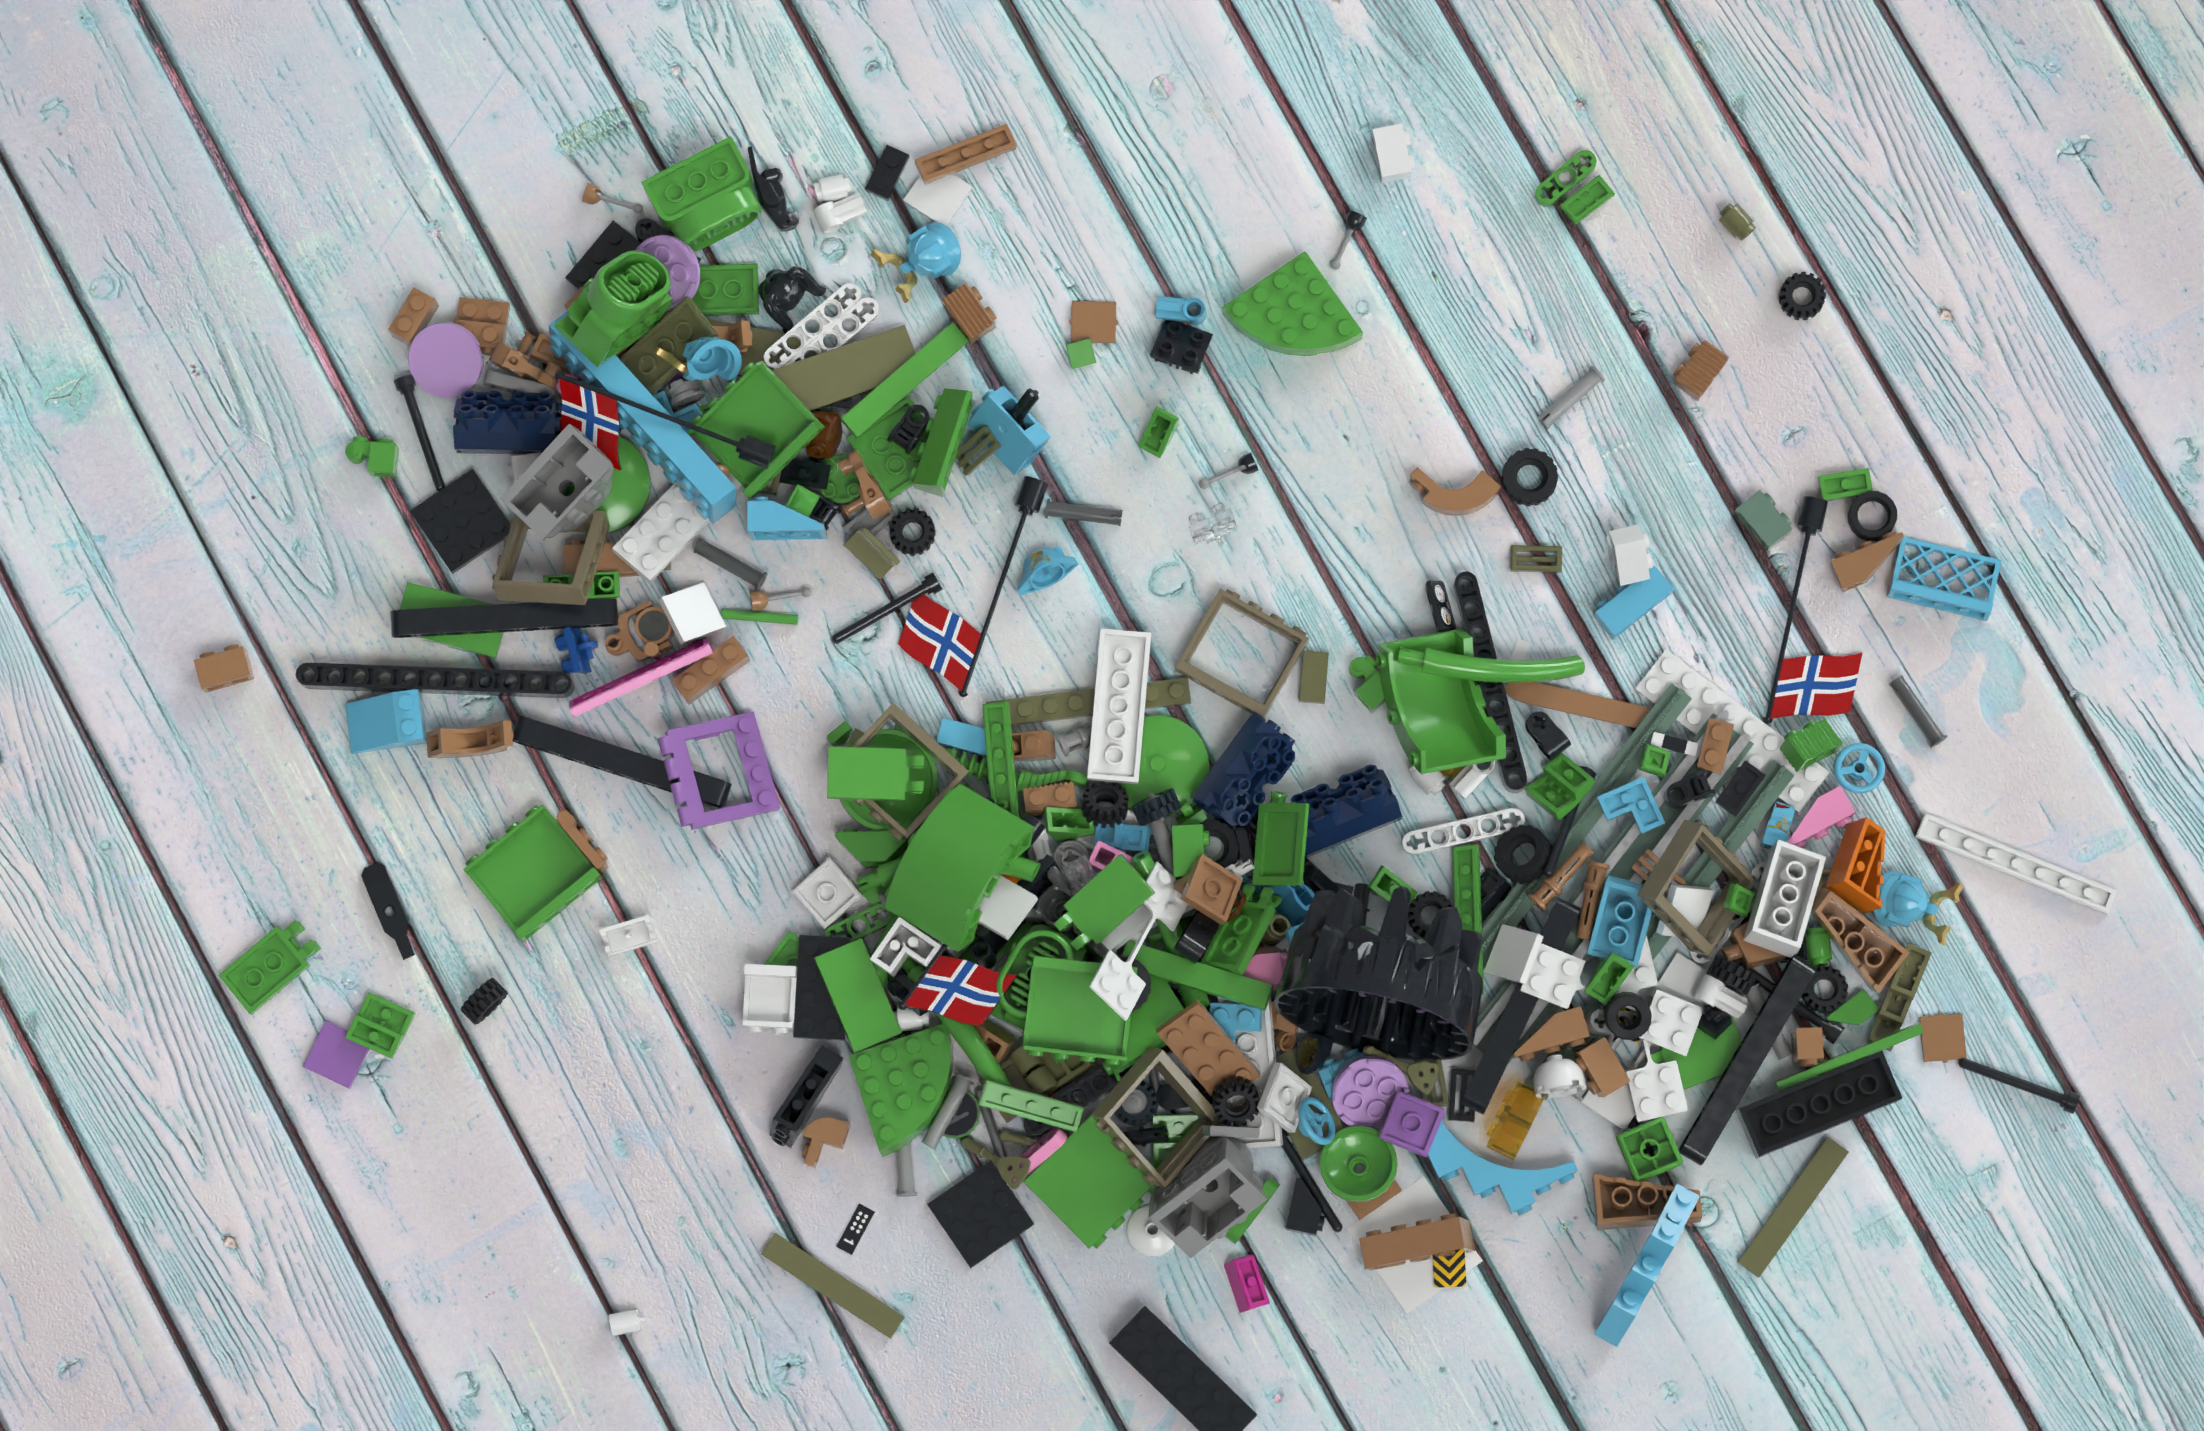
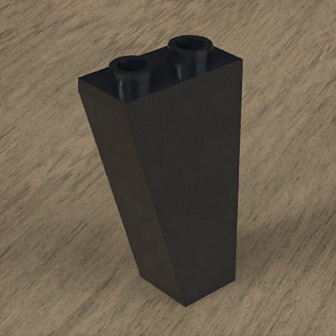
M821 1045L773 1117L769 1135L775 1143L792 1148L840 1070L843 1057Z

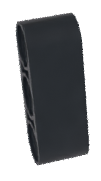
M1197 910L1173 949L1195 964L1208 947L1220 924Z

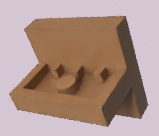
M1200 854L1196 857L1190 874L1176 880L1173 889L1181 893V900L1222 925L1228 920L1242 879L1205 855Z

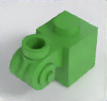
M353 437V441L345 449V454L352 463L360 464L366 457L369 459L368 472L371 476L396 478L399 447L396 443H393V440L379 438L378 442H368L366 437Z
M1367 654L1363 658L1357 657L1353 659L1349 666V672L1355 679L1364 678L1365 682L1355 691V696L1373 713L1386 700L1381 674L1375 669L1377 664Z

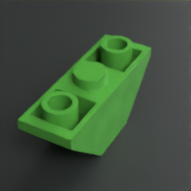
M619 571L596 572L588 599L619 598ZM575 574L543 575V583L572 584Z
M845 828L843 832H835L838 842L864 868H874L880 864L898 859L908 848V840L906 842L903 839L898 841L888 831L869 828L868 831L858 832L854 828Z

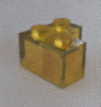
M1520 1082L1517 1083L1514 1091L1508 1089L1495 1116L1499 1121L1498 1123L1493 1121L1486 1134L1490 1137L1486 1147L1514 1160L1546 1095L1541 1094L1542 1098L1535 1097L1534 1089Z

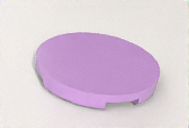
M659 235L646 239L636 248L635 251L645 252L658 259L670 275L671 286L668 294L673 298V302L667 311L673 310L687 296L694 297L700 283V267L695 253L688 244L675 236Z
M449 322L430 325L417 334L410 346L408 362L411 374L423 390L441 398L460 396L463 392L474 387L482 374L484 364L479 347L480 344L468 329L459 324Z
M1364 1056L1351 1061L1339 1071L1332 1085L1331 1099L1336 1113L1347 1125L1376 1128L1384 1125L1397 1090L1409 1094V1088L1402 1070L1393 1061L1381 1056Z

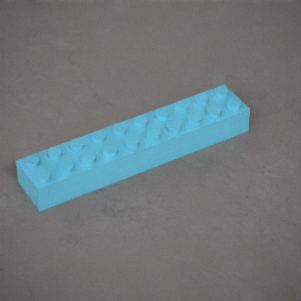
M567 312L549 325V348L557 358L562 357L566 362L567 369L573 376L578 375L584 383L670 415L616 355L596 367L554 327L555 323L567 316ZM617 401L620 428L623 430L626 428L632 434L630 436L632 441L639 448L642 446L648 452L647 456L654 465L659 464L667 480L672 484L675 482L681 488V495L688 502L692 501L697 506L696 510L704 520L708 518L714 524L736 507L735 485L679 424Z

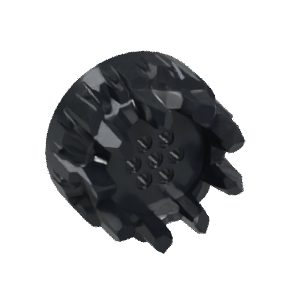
M1404 886L1393 890L1380 932L1363 925V904L1342 888L1336 894L1332 890L1316 891L1310 903L1305 923L1294 931L1274 1000L1275 1008L1286 1020L1300 1029L1325 1036L1332 1040L1333 1043L1351 1049L1363 1051L1365 1046L1371 1045L1384 1053H1389L1393 1058L1436 1061L1464 1056L1473 1047L1483 990V980L1478 972L1482 934L1462 929V922L1457 907H1449L1437 911L1423 939L1412 937L1406 933L1411 893Z

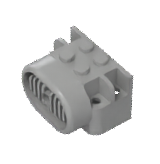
M568 424L499 499L542 540L552 538L559 533L570 532L579 528L589 518V515L596 511L607 499L613 485L614 465L579 429ZM574 484L575 490L573 494L567 496L566 489Z
M1210 1137L1166 1188L1158 1186L1151 1194L1148 1218L1188 1257L1192 1258L1215 1239L1223 1238L1236 1223L1241 1224L1249 1213L1268 1200V1197L1262 1192L1263 1181L1253 1170V1157L1248 1147L1233 1137Z

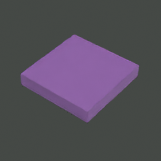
M325 1021L303 1067L351 1089L370 1049L346 1039L347 1030Z
M1397 1090L1378 1139L1427 1158L1446 1109Z

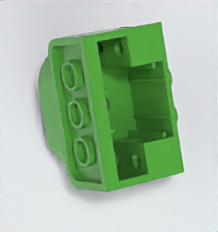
M731 136L641 182L647 198L651 202L662 225L671 230L675 237L688 244L693 251L706 248L745 228L755 221L762 211L761 205L752 190L753 182L749 169Z
M641 251L625 252L601 267L594 279L591 278L584 284L580 296L569 306L568 315L556 322L554 327L598 367L643 337L662 320L673 302V298L668 294L671 286L670 275L665 266L652 255Z
M1034 925L1018 943L1013 944L1007 955L1009 956L1008 960L997 971L999 976L996 986L1001 999L990 1015L1024 1033L1030 984L1028 973L1031 971L1033 955L1085 961L1089 955V949L1084 947L1082 950L1077 951L1071 945L1073 940L1045 925ZM1006 974L1018 975L1005 995H1003L1002 984Z

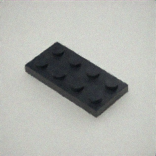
M799 935L793 1038L845 1041L846 1033L814 958L851 943V937Z

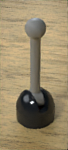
M1351 210L1348 211L1345 218L1348 231L1335 260L1330 264L1332 269L1337 270L1340 268V260L1353 231H1357L1364 226L1367 220L1365 216Z
M1251 452L1239 459L1237 467L1208 480L1201 479L1199 481L1200 488L1206 489L1209 484L1238 471L1244 474H1252L1259 471Z

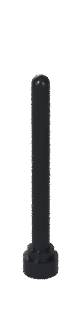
M405 375L395 379L394 384L396 390L400 391L401 395H404L434 486L437 491L445 488V484L413 393L416 383L412 375Z
M933 572L928 574L918 587L832 636L833 643L838 644L926 593L928 595L931 593L936 594L943 590Z
M1579 766L1595 779L1596 773L1592 769ZM1580 802L1562 820L1543 870L1546 877H1550L1554 873Z
M1753 968L1746 969L1757 976L1756 984L1760 983L1763 989L1769 993L1775 985L1773 982ZM1799 1001L1794 1008V1011L1815 1026L1822 1027V1034L1832 1044L1836 1042L1845 1029L1838 1022L1833 1023L1831 1021L1829 1023Z
M1961 1058L1958 1062L1959 1067L2059 1103V1106L2064 1108L2063 1111L2072 1114L2075 1112L2080 1094L2072 1091L2062 1094L1966 1058Z
M1282 1128V1149L1320 1206L1333 1231L1340 1232L1343 1228L1341 1222L1288 1139V1132Z

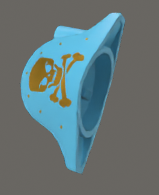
M1048 547L1038 548L1032 551L1024 560L1023 576L1017 591L1020 595L1048 588L1062 580L1079 563L1075 557L1065 556L1061 547H1055L1054 549Z

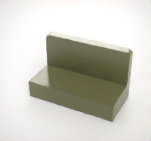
M859 527L843 544L879 580L894 565L900 563V560L865 527Z

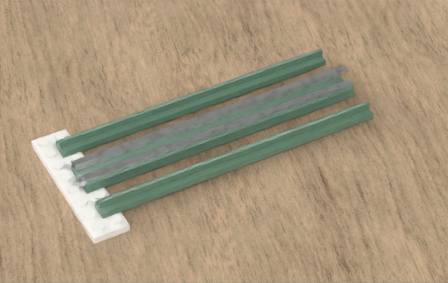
M1666 649L1635 689L1636 692L1654 704V706L1581 800L1554 873L1578 848L1604 814L1597 797L1626 785L1640 766L1644 746L1646 744L1651 745L1653 733L1665 734L1675 721L1695 735L1691 742L1698 743L1696 755L1691 756L1682 753L1652 792L1665 824L1641 835L1633 817L1599 860V863L1610 865L1609 870H1606L1604 886L1609 875L1644 885L1645 881L1631 870V867L1647 849L1660 859L1684 819L1695 822L1736 767L1739 769L1745 760L1766 774V776L1736 818L1732 815L1716 835L1723 841L1722 845L1734 854L1777 798L1783 803L1795 807V812L1799 813L1830 772L1817 762L1796 772L1789 763V760L1786 759V756L1783 755V752L1780 751V746L1785 741L1783 736ZM1709 718L1734 724L1722 774L1706 771L1707 774L1705 776L1711 789L1715 790V794L1681 808L1673 809L1667 806L1664 802V793L1671 784L1701 771L1696 769ZM1679 790L1670 791L1672 800L1676 802L1683 800V794ZM1557 831L1556 834L1552 837V839L1549 841V842L1552 844V847H1553V844H1554V841H1555V839H1556V836H1557L1558 831ZM1704 851L1683 880L1688 886L1710 887L1722 869ZM1649 857L1646 859V861L1653 867L1656 866V864ZM1642 864L1639 866L1646 875L1649 876L1651 874ZM1544 874L1540 879H1536L1532 883H1517L1482 928L1483 970L1487 965L1502 924L1515 928L1534 905L1528 899V895L1534 894L1543 884L1542 880L1547 878ZM1583 883L1568 901L1582 908L1585 889L1582 886ZM1600 893V897H1599V902H1598V907H1597V912H1596V917H1595L1594 925H1595V922H1596V918H1597V914H1598V910H1599V906H1600V902H1601L1603 893ZM1579 912L1561 951L1586 961V964L1592 956L1587 954L1591 940L1575 937L1580 918ZM1656 915L1650 921L1647 931L1652 960L1655 959L1672 937L1660 935L1656 932L1660 921ZM1507 980L1478 1018L1473 1045L1483 1053L1517 982ZM1592 997L1582 1010L1584 1018L1592 1011L1604 1010L1606 1005ZM1540 998L1538 999L1513 1054L1527 1041L1554 1004ZM1597 1018L1594 1019V1022L1599 1026L1605 1024V1021H1599ZM1589 1032L1590 1037L1585 1039V1043L1591 1042L1596 1034ZM1570 1043L1560 1046L1561 1051L1548 1054L1547 1057L1562 1055L1563 1059L1574 1061L1576 1057L1573 1052L1586 1044L1572 1048ZM1512 1054V1056H1511V1058H1510L1508 1064H1509L1510 1061L1514 1058V1057H1513V1054ZM1535 1072L1525 1084L1532 1091H1534L1533 1078ZM1541 1094L1542 1098L1546 1101L1548 1094Z

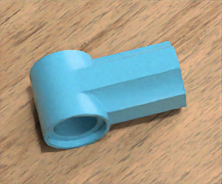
M1158 296L1156 319L1188 322L1191 325H1199L1205 321L1207 316L1206 308L1200 299ZM1192 307H1199L1201 309V313L1194 317L1190 316L1188 311Z

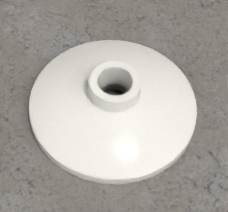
M1150 1205L1139 1208L1131 1216L1127 1226L1128 1239L1132 1247L1139 1253L1151 1257L1160 1256L1171 1250L1175 1243L1148 1218ZM1155 1225L1158 1228V1232L1155 1235L1149 1234V1226Z

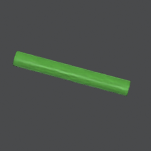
M722 609V619L798 625V615Z

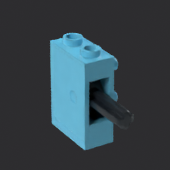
M1002 386L996 391L994 389L989 390L982 397L984 402L973 409L971 412L973 417L967 425L975 434L981 428L988 426L1001 445L994 454L1013 475H1016L1032 463L1051 436L1029 413L1039 399V392L1029 388L1018 401L1005 386ZM983 436L981 440L983 441L987 436ZM991 442L987 445L988 448L992 446Z

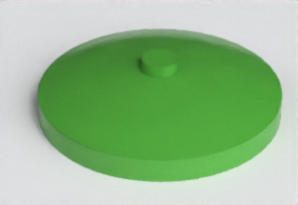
M620 436L618 453L622 469L620 471L614 468L611 492L596 510L605 511L610 527L608 533L619 531L633 523L646 507L651 492V475L646 460L633 444ZM574 484L566 489L567 496L573 494L575 490Z
M1163 715L1144 717L1139 783H1118L1121 785V789L1125 788L1127 791L1126 794L1129 796L1128 808L1132 810L1131 807L1149 798L1148 794L1151 792L1156 795L1171 788L1174 789L1179 802L1186 800L1191 806L1194 803L1191 800V796L1209 773V758L1206 747L1197 732L1181 720ZM1177 810L1174 813L1169 814L1168 816L1180 813V810Z
M882 729L864 748L906 749V756H924L923 769L909 768V782L924 781L922 795L905 794L904 801L874 800L902 827L907 828L935 799L938 786L936 765L933 758L905 732ZM862 736L853 741L848 747H852ZM839 799L848 815L862 826L879 831H888L890 829L883 821L880 824L869 815L870 810L864 804L859 806L853 800Z

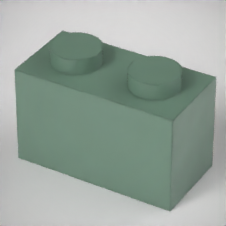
M1759 490L1736 508L1734 514L1767 552L1790 534L1792 522L1785 513L1782 512L1780 514L1774 507L1776 503L1768 493L1763 494Z

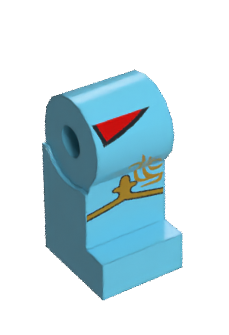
M1775 801L1760 847L1770 849L1778 839L1784 842L1787 841L1795 807Z

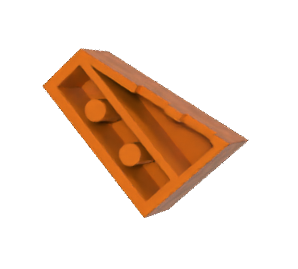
M1867 817L1847 824L1825 886L1826 889L1831 890L1862 914L1882 908L1883 900L1879 899L1880 885L1883 884V876H1880L1881 862L1884 861L1885 830Z

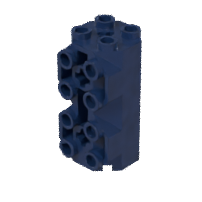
M465 391L461 394V398L456 400L454 408V418H456V423L453 425L454 449L457 450V453L465 454L542 453L561 433L562 403L554 400L552 394L547 391L540 393L517 391L512 394V398L509 400L503 399L499 391Z
M1254 712L1193 793L1191 800L1206 813H1211L1215 816L1216 820L1223 824L1226 823L1231 829L1235 825H1247L1259 810V803L1265 801V793L1262 791L1263 786L1268 783L1271 785L1277 784L1295 760V752L1292 750L1295 740L1286 733L1281 734L1279 732L1281 727L1270 719L1266 722L1261 715Z
M1370 764L1352 773L1342 775L1338 779L1339 785L1336 789L1330 788L1328 784H1319L1312 789L1292 796L1291 803L1309 804L1305 857L1308 858L1402 820L1403 816L1395 794L1393 795L1391 784L1384 770L1377 769L1376 765Z

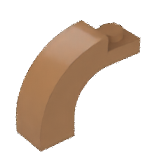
M1418 467L1410 475L1411 486L1420 494H1423V492L1427 494L1423 498L1422 504L1444 515L1461 516L1474 513L1488 505L1501 491V486L1483 470L1469 485L1456 490L1445 489L1439 486Z
M502 720L475 728H439L427 732L428 758H462L507 751V747L513 746L514 735L511 721Z

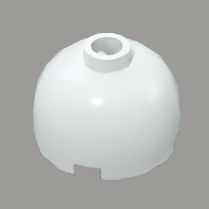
M1562 1055L1547 1057V1062L1542 1063L1536 1069L1533 1078L1535 1097L1542 1098L1541 1094H1548L1549 1098L1565 1097L1576 1094L1578 1087H1581L1582 1090L1586 1089L1584 1074L1580 1066L1570 1059H1563Z

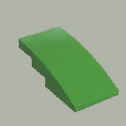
M407 582L400 610L493 604ZM504 632L417 638L446 645L449 648L497 658Z

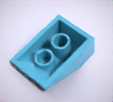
M755 497L753 501H747V531L752 541L827 539L824 524L775 501H769L767 497Z
M418 689L392 692L346 703L352 754L427 744L422 694Z
M1608 876L1587 954L1603 958L1614 952L1632 963L1634 967H1638L1653 913L1637 896L1643 884Z

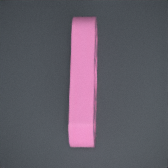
M1053 1127L1019 1156L1031 1161L1027 1176L1065 1143L1068 1136L1061 1128Z

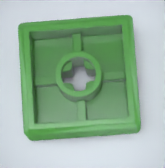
M1664 1117L1656 1118L1616 1136L1617 1143L1634 1181H1645L1683 1164V1159ZM1648 1143L1650 1147H1656L1653 1157L1643 1153V1150L1646 1148L1645 1144Z

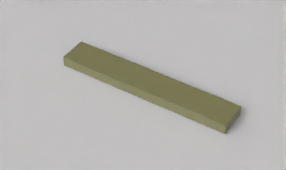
M1827 1137L1737 1263L1759 1278L1849 1151Z
M774 1233L761 1255L890 1339L905 1318L776 1233Z

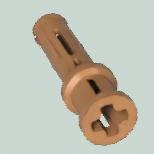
M1581 842L1580 846L1564 861L1551 877L1544 878L1542 880L1543 884L1534 894L1528 895V899L1537 908L1545 912L1547 910L1546 906L1556 895L1560 896L1562 894V887L1594 852Z
M1587 861L1589 869L1586 881L1582 885L1583 889H1585L1575 937L1591 940L1600 893L1604 891L1606 870H1609L1610 865Z

